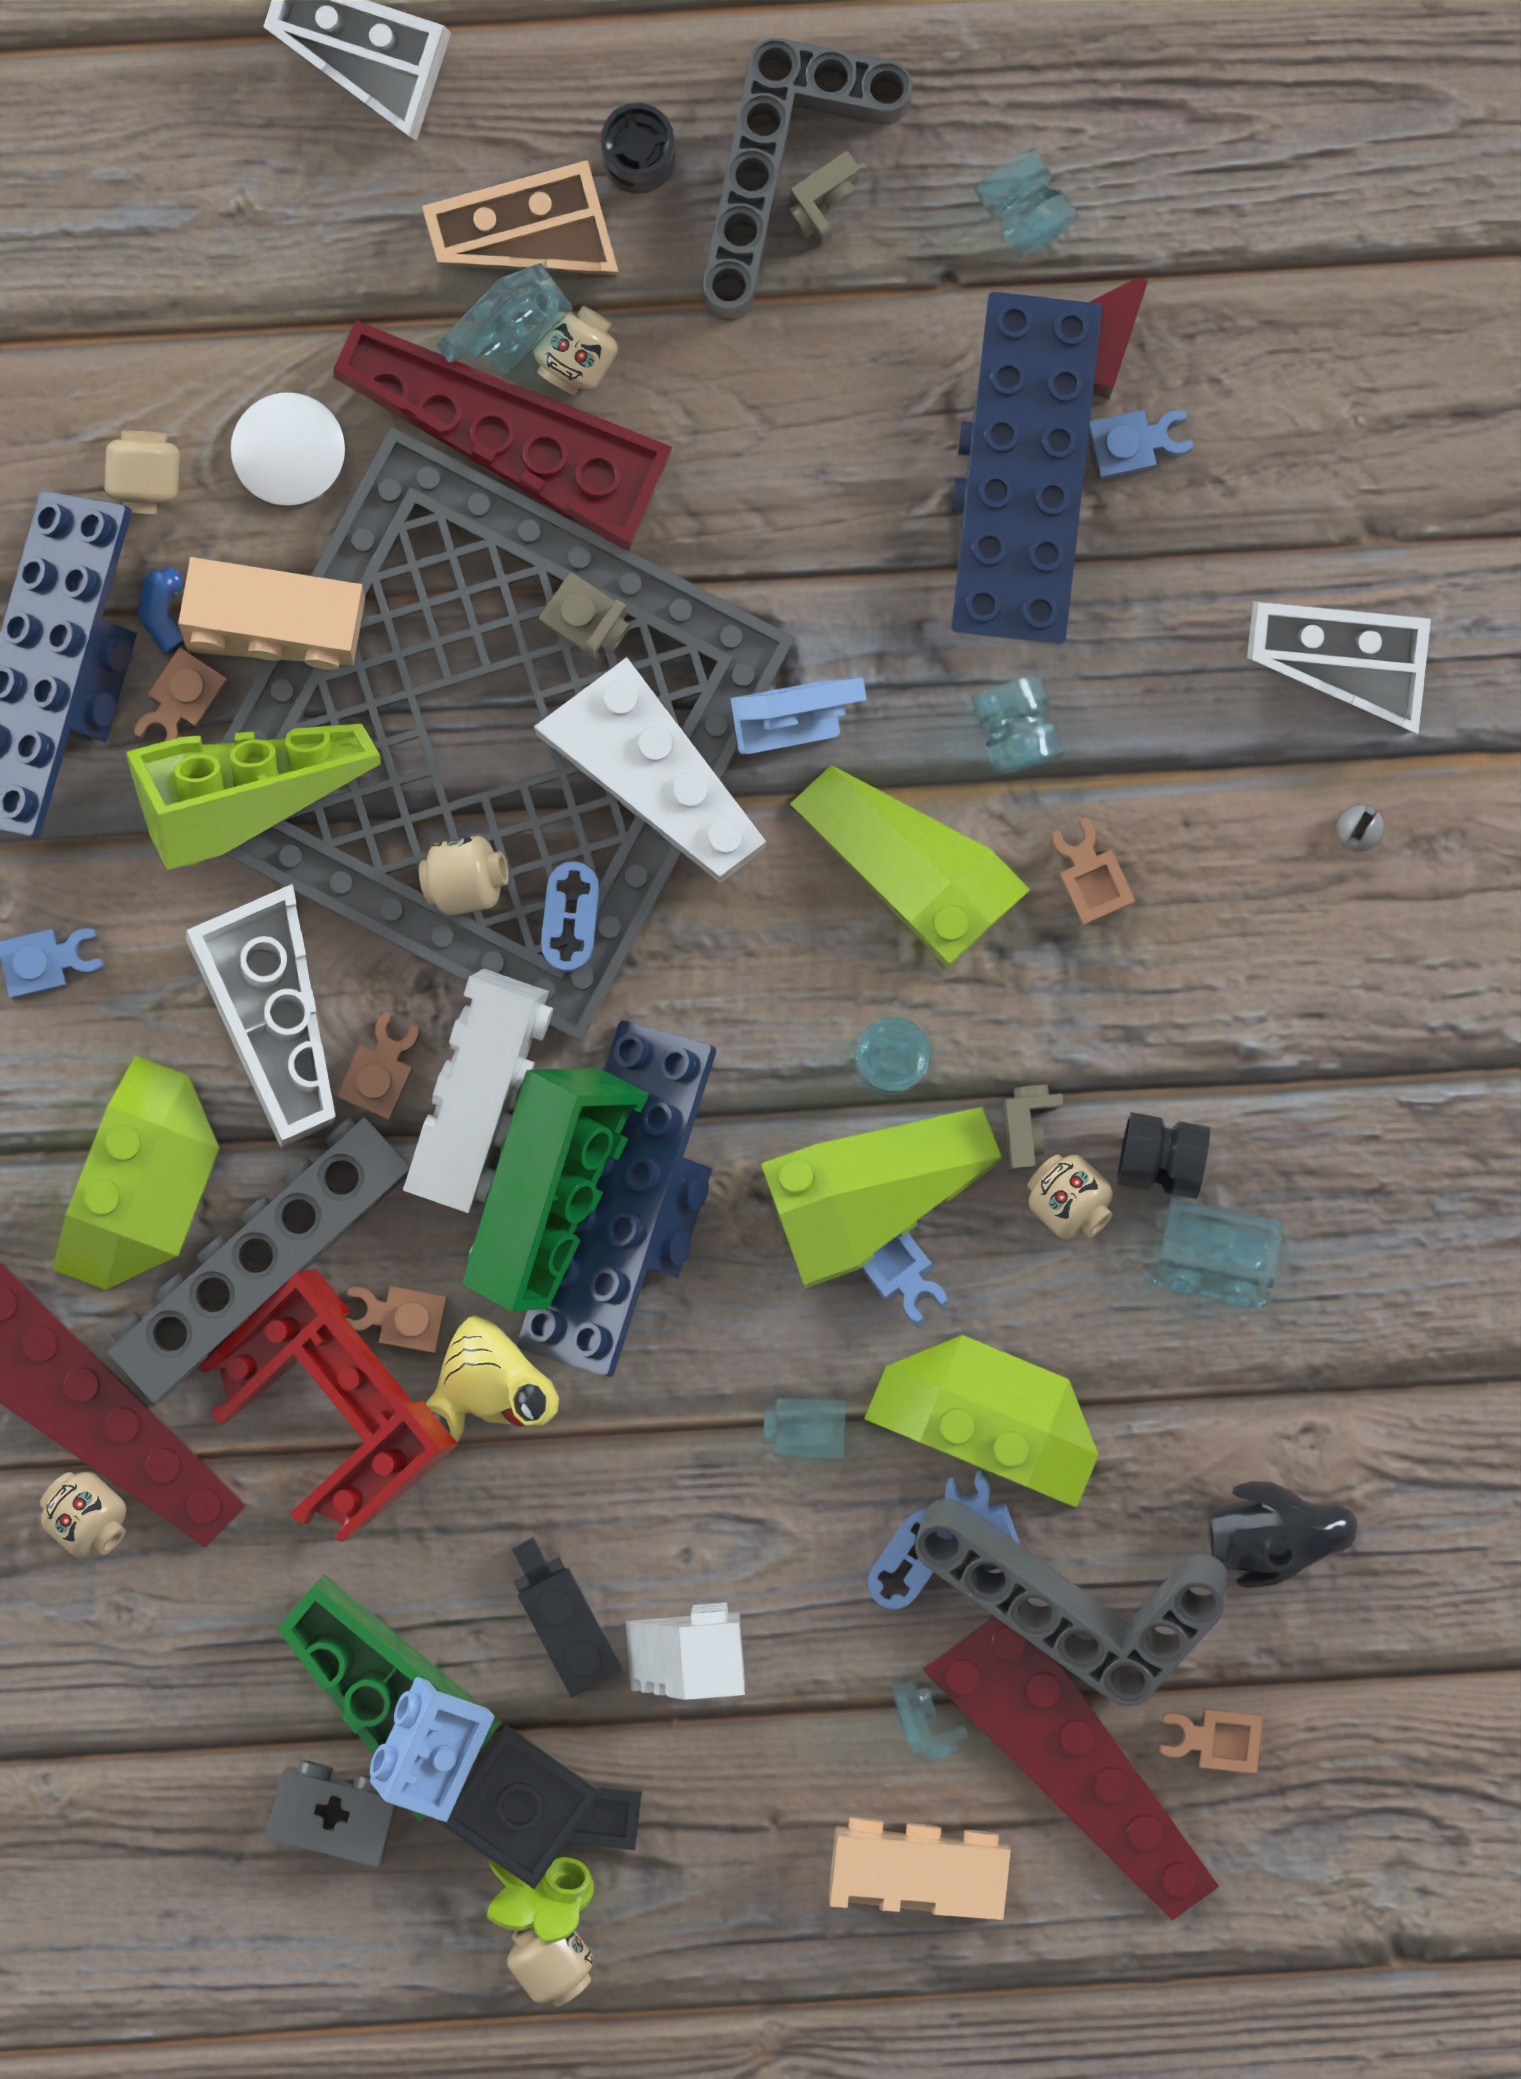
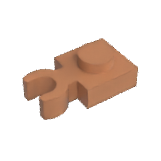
M179 647L148 693L150 698L161 705L156 712L147 713L138 720L134 734L143 740L151 727L160 725L165 727L167 731L165 741L180 737L178 727L183 720L198 729L228 684V679Z
M1086 817L1078 822L1084 834V840L1078 846L1066 844L1059 829L1051 834V842L1055 851L1060 856L1069 859L1073 866L1060 872L1059 878L1082 927L1135 903V899L1112 849L1096 856L1093 849L1096 831L1091 821Z
M384 1012L377 1020L375 1026V1034L378 1040L375 1051L359 1044L336 1097L391 1121L413 1070L411 1066L399 1062L402 1053L411 1050L418 1042L420 1027L412 1023L404 1039L400 1041L392 1040L388 1036L387 1029L393 1016L390 1013Z
M390 1286L387 1302L378 1301L375 1294L368 1289L362 1287L348 1288V1296L359 1297L367 1304V1313L362 1319L353 1320L345 1318L355 1331L366 1330L372 1325H380L382 1327L379 1343L437 1353L447 1297Z
M1203 1708L1202 1725L1193 1724L1186 1716L1177 1712L1162 1714L1161 1721L1163 1723L1181 1726L1183 1738L1176 1745L1159 1744L1158 1751L1161 1754L1177 1758L1186 1755L1191 1750H1199L1197 1765L1199 1768L1257 1774L1263 1722L1261 1714Z

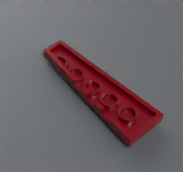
M356 320L333 369V378L627 551L632 546L671 456L672 446Z
M0 1264V1403L199 1544L208 1547L248 1505L5 1264Z
M994 1616L923 1667L928 1677L1172 1921L1219 1887L1056 1660Z

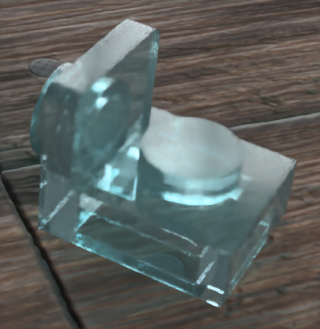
M776 1398V1410L765 1409L763 1444H775L774 1456L844 1458L846 1401Z
M912 1678L889 1685L909 1751L912 1755L923 1752L925 1760L930 1761L959 1751L956 1741L968 1738L965 1726L962 1723L930 1733L928 1723L938 1720L927 1687L917 1690Z

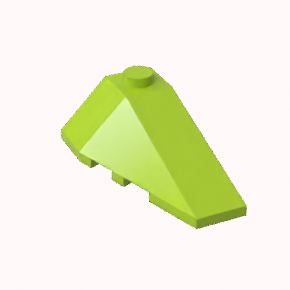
M362 724L295 728L287 733L285 739L258 740L255 739L254 732L235 733V742L202 745L201 736H187L126 752L127 762L151 840L167 870L181 866H192L203 860L221 856L381 764L380 754Z
M832 765L790 803V806L946 969L950 968L1030 891L990 848Z
M982 1106L814 1144L761 1163L806 1289L859 1270L875 1258L874 1253L899 1234L905 1235L917 1226V1220L941 1202L953 1199L1003 1160Z

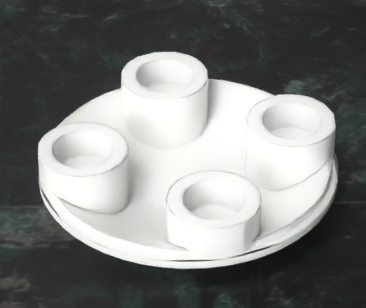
M297 393L274 394L253 404L238 421L231 441L233 466L243 485L258 498L282 506H293L318 501L337 479L345 456L343 433L334 415L319 401Z

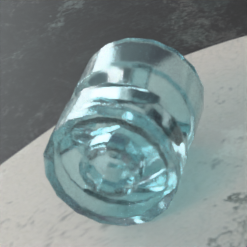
M1030 149L1010 159L985 177L974 189V193L990 217L1003 219L1004 223L1001 233L1018 258L1029 255L1054 240L1073 225L1079 217V214L1063 190L1050 188L1049 183L1052 179V174L1035 149Z
M1041 676L1012 681L987 689L971 697L979 728L989 731L991 735L990 739L985 743V748L993 775L1024 770L1064 755L1056 723L1047 721L1044 716L1051 706Z
M884 1017L871 1023L861 1034L854 1052L855 1069L860 1080L872 1091L882 1095H901L912 1090L924 1077L930 1062V1044L924 1032L914 1022L901 1017Z

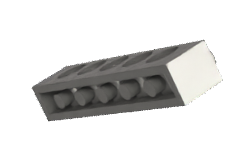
M348 1118L325 1139V1142L331 1147L314 1163L308 1157H305L282 1178L283 1182L288 1186L271 1202L265 1195L257 1200L240 1216L239 1219L245 1226L229 1241L223 1235L218 1236L196 1257L202 1265L186 1280L180 1273L174 1276L154 1295L160 1304L143 1319L137 1312L134 1313L111 1334L117 1343L107 1353L153 1403L162 1402L296 1272L305 1271L407 1178L410 1165L367 1118H362L357 1124L351 1118ZM338 1163H352L358 1171L359 1179L357 1186L348 1194H335L328 1184L330 1170ZM307 1201L315 1210V1223L309 1231L295 1234L287 1227L285 1221L286 1212L293 1203ZM255 1240L266 1241L273 1252L270 1266L260 1273L251 1272L243 1262L244 1249ZM219 1278L227 1284L230 1291V1299L222 1310L211 1312L203 1306L200 1293L206 1282ZM175 1317L184 1323L187 1330V1338L181 1348L175 1351H168L162 1347L158 1340V1329L165 1320Z

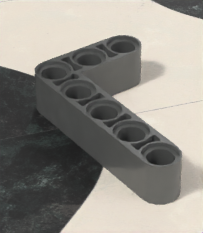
M769 38L760 42L754 48L748 65L704 275V301L708 310L715 317L722 320H736L743 317L751 309L754 302L794 108L798 107L876 124H893L898 122L907 114L912 96V79L909 72L901 64L890 60L782 38ZM779 59L785 62L791 71L786 78L779 81H771L760 73V68L769 60ZM825 71H835L845 78L846 84L839 91L826 92L817 86L815 80ZM881 82H890L900 89L902 95L896 102L883 104L872 96L871 89ZM768 114L778 121L779 127L773 134L759 136L749 129L748 123L756 115ZM746 169H758L767 176L768 181L762 189L747 191L737 183L736 179ZM745 223L755 230L756 237L746 246H735L726 239V230L734 224ZM734 278L743 284L745 291L735 301H723L714 294V286L722 279Z
M944 1498L936 1500L927 1507L923 1514L915 1543L918 1559L927 1568L1109 1700L1122 1706H1135L1147 1700L1212 1629L1224 1612L1229 1574L1223 1563L1210 1555L1198 1554L1190 1556L1183 1561L1127 1623L975 1511L955 1499ZM934 1531H947L956 1538L951 1540L943 1539L937 1536ZM991 1564L1000 1568L1002 1572L990 1573L980 1565ZM1203 1587L1212 1594L1205 1596L1197 1595L1191 1592L1189 1588ZM1039 1598L1048 1605L1043 1607L1035 1606L1029 1603L1027 1599ZM1159 1626L1169 1627L1176 1633L1170 1635L1162 1634L1154 1628ZM1086 1632L1095 1639H1080L1073 1633ZM1120 1666H1133L1141 1672L1128 1673L1122 1670Z

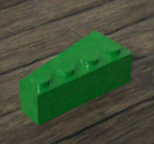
M600 1068L526 1070L523 1082L517 1091V1103L507 1136L501 1144L500 1159L492 1186L484 1201V1212L476 1239L468 1254V1265L462 1285L511 1312L549 1309L580 1243L578 1237L573 1233L578 1223L584 1220L591 1211H595L603 1194V1191L596 1188L609 1156L619 1160L628 1141V1138L620 1133L631 1110L642 1111L649 1093Z
M325 1574L313 1584L277 1628L320 1688L326 1690L343 1714L341 1717L353 1733H357L373 1755L380 1745L386 1744L395 1724L394 1712L402 1694L410 1691L416 1677L428 1680L439 1692L482 1706ZM496 1716L492 1721V1724L487 1732V1735L482 1743L480 1750L492 1737V1735L495 1733V1731L502 1723V1721L499 1720ZM412 1811L421 1823L426 1815Z

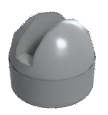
M1356 804L1349 807L1341 814L1337 822V835L1344 846L1354 851H1365L1372 848L1380 841L1384 832V821L1381 814L1375 808L1366 804ZM1365 812L1373 819L1366 827L1359 841L1353 838L1351 834Z

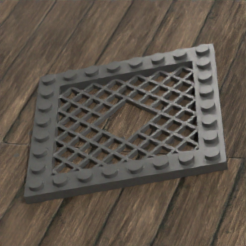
M391 426L311 576L362 584L365 601L372 588H374L381 614L362 619L360 630L384 623L393 652L362 661L357 645L354 665H348L332 671L309 666L304 661L265 660L221 742H235V733L254 732L255 739L258 740L285 739L287 733L292 729L319 727L329 723L331 726L340 725L339 720L369 711L378 739L373 744L377 751L381 750L390 779L359 788L355 778L348 782L351 791L315 801L224 855L285 887L293 884L294 892L465 982H468L469 976L482 969H487L549 991L545 1002L546 1006L553 1008L549 1026L582 1043L682 852L639 816H635L630 828L626 831L618 805L620 801L607 790H605L607 797L576 806L567 776L582 771L575 767V765L564 767L560 753L551 746L549 747L556 770L448 803L416 697L524 664L542 721L548 716L544 699L573 690L577 695L583 690V687L589 686L609 670L579 679L570 650L577 647L558 634L560 643L531 652L528 651L520 623L538 618L547 605L517 614L508 585L539 575L547 603H549L554 595L548 576L563 583L571 571L612 600L618 599L627 605L628 614L626 616L632 619V621L627 622L630 624L627 632L640 628L648 658L632 662L631 664L637 671L652 666L660 696L657 698L677 724L671 702L700 694L682 731L721 781L738 749L730 698L769 691L795 642V637L637 554L616 546L593 531ZM416 506L430 513V515L409 521ZM438 523L447 551L416 561L407 532ZM447 523L482 541L455 549ZM401 538L408 563L382 571L396 543ZM489 549L497 578L466 587L458 558ZM497 549L531 566V568L505 575ZM450 561L459 590L428 599L419 570ZM411 573L420 602L389 611L381 582ZM500 587L509 616L478 626L470 596ZM462 599L470 628L439 637L431 608ZM423 611L432 640L401 649L392 620ZM512 626L521 655L490 664L481 635ZM649 629L684 647L657 655ZM474 638L482 667L451 676L443 646ZM435 649L443 679L413 687L404 658ZM604 649L609 667L612 669L617 665L614 652L610 653ZM563 652L571 681L540 690L532 661ZM690 655L699 684L668 693L660 664ZM699 655L716 663L708 681ZM396 661L405 690L374 699L365 670ZM357 673L366 702L335 711L327 682ZM320 688L327 714L301 722ZM408 699L417 729L386 738L377 709ZM420 738L428 767L398 776L389 747ZM431 776L440 806L409 815L401 785ZM560 779L568 809L537 818L529 788ZM393 788L401 818L371 827L362 797ZM521 791L529 821L498 829L490 800ZM354 800L362 830L332 839L323 809ZM482 803L491 832L480 836L488 842L494 841L496 850L501 851L505 856L509 873L507 886L514 910L485 919L481 910L473 911L476 921L463 914L445 915L437 908L436 904L429 905L423 893L387 875L388 873L414 865L417 866L419 873L420 862L427 859L428 852L421 853L413 828L414 823L443 815L450 839H459L451 812ZM610 805L619 835L588 844L579 815ZM315 812L324 841L286 821ZM571 817L580 847L549 856L541 826ZM405 827L413 856L382 865L374 836ZM533 829L542 859L510 868L502 838ZM366 838L374 867L336 847ZM620 845L600 882L591 853ZM583 856L586 865L594 871L599 882L600 894L594 950L591 959L583 968L575 972H562L554 969L548 964L545 957L539 955L542 953L541 944L534 945L526 920V915L545 910V900L522 907L514 877L545 868L549 880L550 874L554 871L552 865ZM590 886L566 893L567 903L577 900L579 895L589 894ZM517 918L526 947L488 927ZM565 921V936L559 940H552L551 949L566 946L561 955V960L571 961L573 952L583 951L584 943L575 940L570 921Z

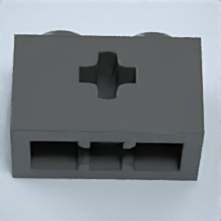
M300 1760L298 1768L286 1767L282 1772L265 1839L378 1868L383 1862L397 1805L383 1800L370 1783L371 1776L356 1774L354 1783L331 1777L333 1767L308 1760ZM334 1796L342 1799L341 1808L349 1811L350 1816L349 1818L342 1817L333 1826L327 1823L328 1814L319 1810L320 1804H328Z

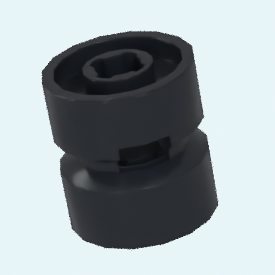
M642 102L628 103L615 109L605 120L600 134L603 167L610 181L621 190L633 194L649 193L661 187L672 174L675 165L673 128L667 116L659 109Z
M1130 1112L1120 1153L1117 1185L1149 1190L1157 1183L1161 1184L1165 1194L1197 1199L1208 1155L1210 1127L1178 1121L1172 1128H1167L1161 1117Z

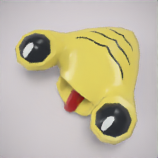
M474 1315L459 1326L452 1338L442 1365L437 1387L426 1401V1405L458 1443L464 1432L466 1414L472 1413L488 1423L513 1424L517 1427H523L524 1425L527 1427L541 1426L548 1423L558 1412L559 1396L552 1381L525 1358L517 1345L498 1326L488 1319Z

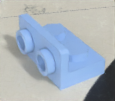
M863 677L825 680L730 698L738 750L741 754H752L839 736L838 717L846 715L844 704L866 700Z
M416 1677L410 1691L404 1692L396 1705L394 1712L395 1724L386 1744L380 1745L374 1753L370 1765V1783L385 1802L447 1822L495 1716L488 1708L439 1692L428 1680Z

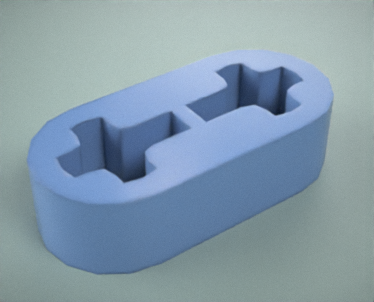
M576 861L565 862L556 867L550 874L547 883L541 938L542 953L548 964L562 972H575L583 968L591 959L594 950L600 894L599 882L592 869L586 864ZM570 873L580 874L582 884L590 886L589 894L579 895L576 913L566 912V895L563 892L557 891L558 883L568 882ZM565 921L575 922V940L584 943L583 951L573 952L571 961H562L560 952L556 949H551L552 940L562 939Z
M926 1509L913 1512L904 1520L871 1568L868 1575V1589L871 1597L880 1606L887 1609H900L908 1606L917 1597L933 1573L918 1557L914 1559L908 1554L917 1538L911 1532V1528L916 1522L921 1524ZM943 1530L936 1531L939 1537L952 1539L951 1533ZM903 1559L907 1560L912 1564L903 1579L909 1587L908 1592L904 1596L894 1593L889 1599L883 1597L880 1593L884 1585L878 1579L879 1574L883 1570L893 1573Z

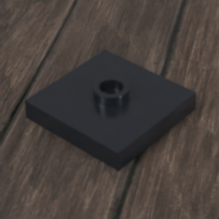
M505 1724L463 1785L447 1822L439 1820L438 1823L535 1889L592 1807L601 1790Z

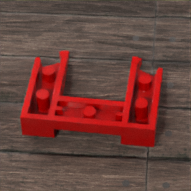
M311 1269L296 1272L214 1351L200 1367L202 1372L220 1369L228 1402L224 1405L213 1407L211 1410L213 1418L221 1425L227 1423L300 1361L364 1443L290 1512V1515L294 1520L302 1524L310 1523L315 1512L343 1525L337 1533L336 1540L344 1542L394 1503L459 1444L423 1400L413 1403L345 1319L351 1313L349 1308L319 1271Z

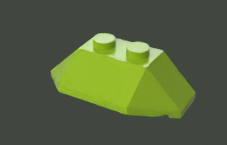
M135 1055L106 1108L65 1214L52 1270L104 1290H109L179 1257L220 1151L219 1144L189 1075Z
M964 1335L887 1365L864 1418L1076 1508L1099 1455L1069 1379Z

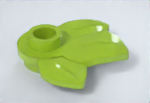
M569 1857L555 1859L536 1888L533 1889L492 1859L489 1861V1866L494 1874L506 1886L489 1905L487 1918L507 1930L522 1931L534 1927L536 1935L543 1943L561 1941L575 1931L579 1923V1911L589 1905L594 1893L593 1879L588 1868L582 1862Z

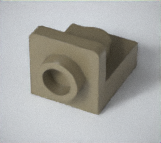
M848 151L791 188L790 202L793 206L787 210L791 220L805 238L813 234L821 246L831 240L832 228L818 208L825 205L828 210H832L844 203L856 192L853 184L859 180L860 168Z
M571 571L538 618L540 623L595 660L603 649L612 653L630 627V624L624 621L628 614L626 604L618 599L612 600Z
M1048 1085L1014 1088L1015 1098L1005 1099L1001 1102L1009 1171L1033 1168L1036 1166L1035 1155H1044L1042 1124L1040 1120L1031 1121L1030 1111L1055 1109L1064 1105L1063 1094L1049 1095Z

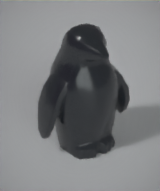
M1251 1481L1239 1484L1233 1488L1232 1494L1248 1500L1223 1506L1218 1504L1208 1505V1531L1211 1556L1220 1560L1226 1569L1251 1571L1236 1579L1237 1584L1244 1588L1276 1585L1290 1579L1305 1567H1309L1329 1555L1344 1551L1352 1546L1357 1534L1356 1517L1347 1508L1339 1505L1322 1506L1307 1502L1291 1490L1272 1482Z

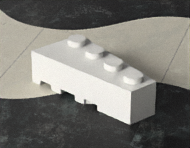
M627 657L534 726L536 735L556 749L571 761L575 767L612 794L627 809L659 832L662 837L719 883L723 882L766 849L765 839Z
M293 884L190 928L186 934L188 946L280 1148L333 1125L336 1117L319 1033L314 996L309 979L304 942L300 930Z
M482 969L469 976L463 996L472 998L470 1006L465 1005L459 1019L457 1018L449 1040L451 1044L450 1049L455 1050L452 1061L447 1060L438 1076L432 1098V1104H435L436 1108L433 1115L428 1114L423 1124L403 1191L469 1213L476 1207L478 1200L481 1202L485 1201L496 1172L495 1169L489 1168L496 1146L501 1148V1144L507 1136L513 1116L508 1114V1110L514 1093H517L522 1084L526 1070L534 1069L535 1062L526 1059L533 1038L543 1040L551 1020L553 1008L545 1005L549 991L487 969Z
M727 1602L693 1605L691 1616L625 1621L631 1691L654 1692V1695H667V1697L683 1700L745 1695L740 1612L728 1613Z

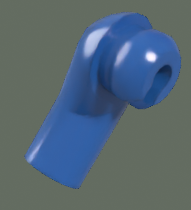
M164 567L160 570L153 569L142 580L137 610L139 619L164 655L171 654L185 644L180 628L170 614L173 597L177 596L183 589V579L180 573L172 567Z

